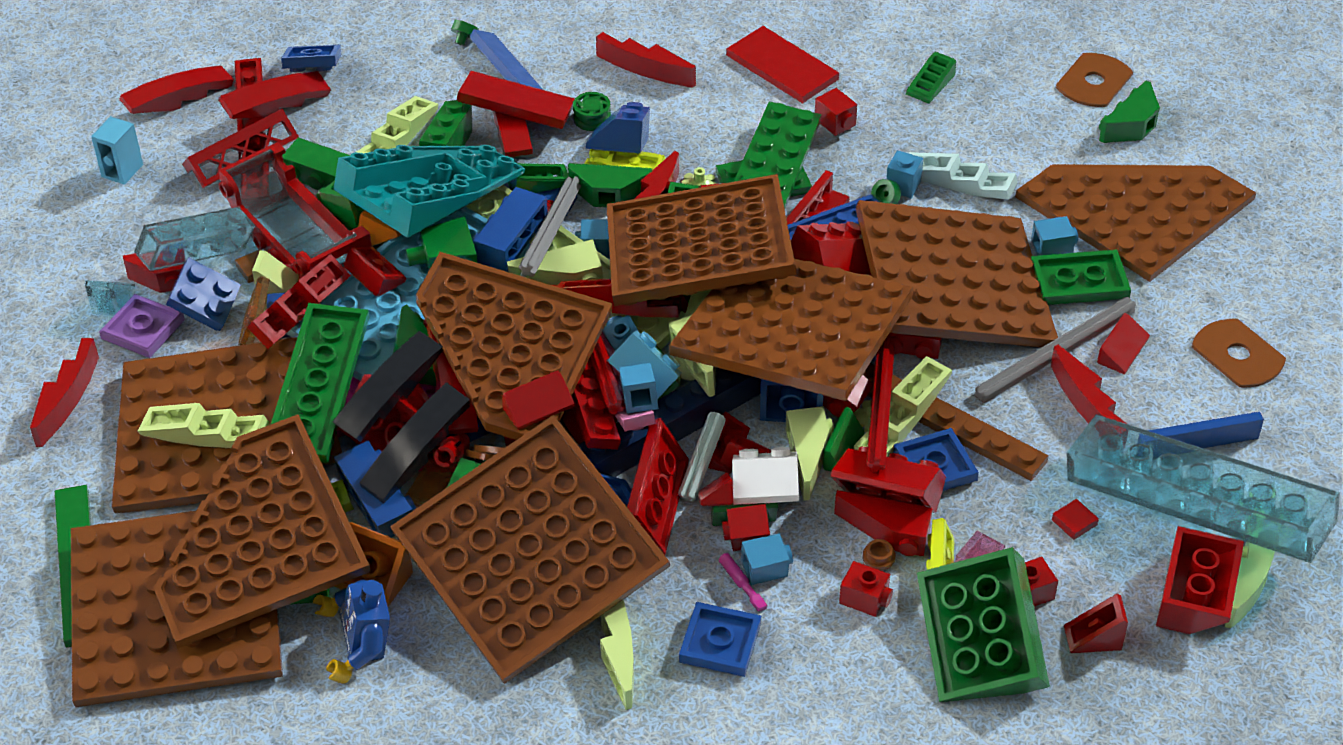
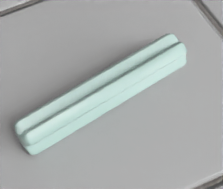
M710 412L705 421L678 491L680 498L685 501L694 502L696 500L697 493L726 421L724 416L719 413Z

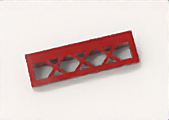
M282 108L187 157L182 165L187 173L193 171L202 188H205L220 180L219 170L222 166L226 167L231 164L224 161L226 153L232 150L242 152L241 160L245 158L246 154L251 155L256 152L247 149L249 142L255 138L265 140L264 148H266L269 142H279L282 146H285L295 141L299 136ZM282 124L289 134V137L283 140L271 137L272 130ZM209 162L217 164L216 175L206 179L200 167Z
M824 171L786 218L787 225L849 202L850 196L832 190L833 172Z

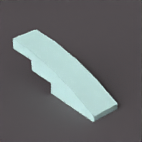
M907 152L924 158L921 181L968 195L1009 199L1018 183L1016 173L989 172L987 163H961L959 154Z

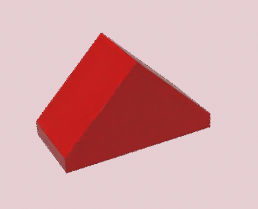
M1116 593L1064 624L1070 653L1122 650L1128 620L1121 595Z

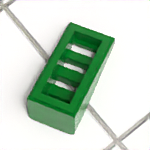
M936 51L933 52L906 90V95L930 104L955 76L957 61ZM919 86H920V87H923V88H925V89H928V90H930V91H926V90H924V89H921V88H919Z
M517 163L525 168V172L508 182V185L512 191L515 187L538 193L561 188L569 174L564 164Z

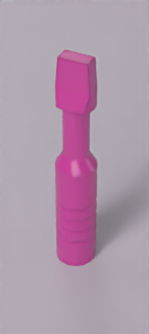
M724 553L721 555L719 563L735 584L742 588L749 596V601L759 612L767 609L764 599L753 590L749 584V579L730 554Z

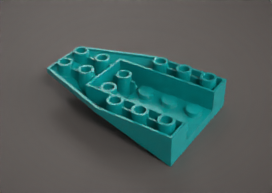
M397 145L396 148L375 149L374 152L368 153L355 152L351 156L339 157L334 190L408 238L524 174L525 168L517 164L513 158L497 152L496 148L490 145Z

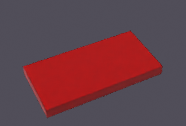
M761 26L726 48V55L802 104L839 80L838 71L765 26Z
M470 71L457 94L458 102L558 129H563L573 109V101L575 100V98L475 71Z
M658 418L655 419V424L649 425L627 508L665 555L680 498L678 491L684 479L689 458L663 420Z

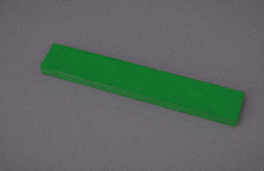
M87 484L54 490L63 642L66 648L72 647L71 528L91 525Z

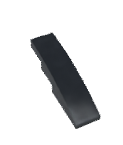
M418 331L371 375L334 419L333 423L361 442L379 417L385 420L402 396L405 398L410 396L442 353L443 346L421 331Z
M446 382L400 429L362 478L360 486L382 503H385L428 462V454L449 435V426L470 407V399Z

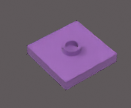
M134 294L99 333L101 339L151 358L183 323L185 317L183 313L171 307Z

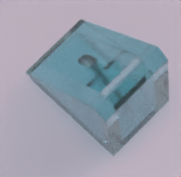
M85 280V289L92 314L114 316L127 303L135 288V284Z

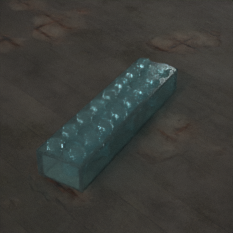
M1097 414L1066 452L1067 481L1308 563H1312L1338 522L1340 492Z

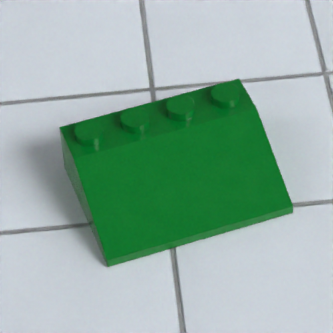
M1013 547L917 572L939 702L1024 694L1050 687L1025 560Z

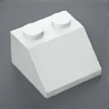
M789 447L772 448L771 453L758 454V449L739 450V455H733L734 505L799 501L797 452H790Z

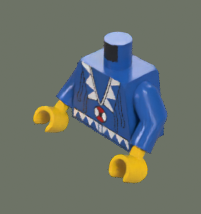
M360 580L336 592L334 598L317 595L314 598L313 603L322 606L320 610L315 612L317 615L334 617L340 607L339 613L348 651V660L343 663L332 659L326 666V670L332 673L329 679L345 684L352 676V669L358 670L369 661L384 658L390 615L381 583L375 580Z

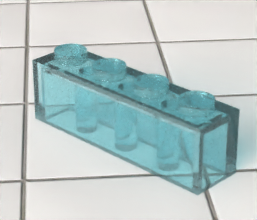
M240 207L147 224L143 226L134 252L150 271L184 264L188 257L195 261L237 253L245 250L255 225Z

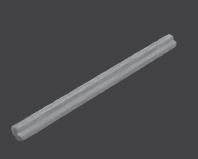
M575 176L573 179L570 177L566 178L518 267L522 271L520 273L521 276L526 277L528 275L533 277L537 272L581 187L578 183L580 180L578 177Z
M1129 297L1123 298L975 388V397L982 403L991 400L1050 364L1054 346L1059 344L1066 351L1070 352L1118 323L1124 313L1128 315L1134 313L1136 303Z

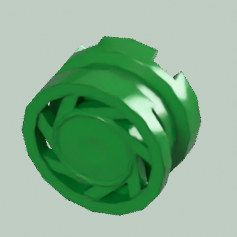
M582 93L573 101L574 123L582 130L594 131L611 116V101L602 93Z

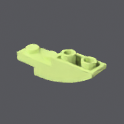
M1252 509L1249 522H1242L1240 540L1246 541V544L1243 546L1231 618L1228 623H1225L1227 628L1234 627L1252 609L1262 593L1272 564L1277 538L1264 536L1265 511Z

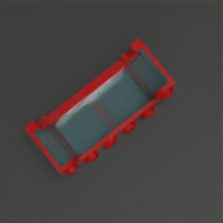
M279 142L219 170L221 180L218 184L222 195L227 198L237 217L238 226L242 233L245 235L249 233L258 249H264L297 273L299 280L330 254L344 267L350 247H372L370 232L361 225L349 231L296 178L295 167L292 164L287 166L283 161L282 155L286 151Z

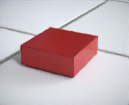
M1078 499L1073 500L1052 515V521L1073 540L1096 527L1099 518Z

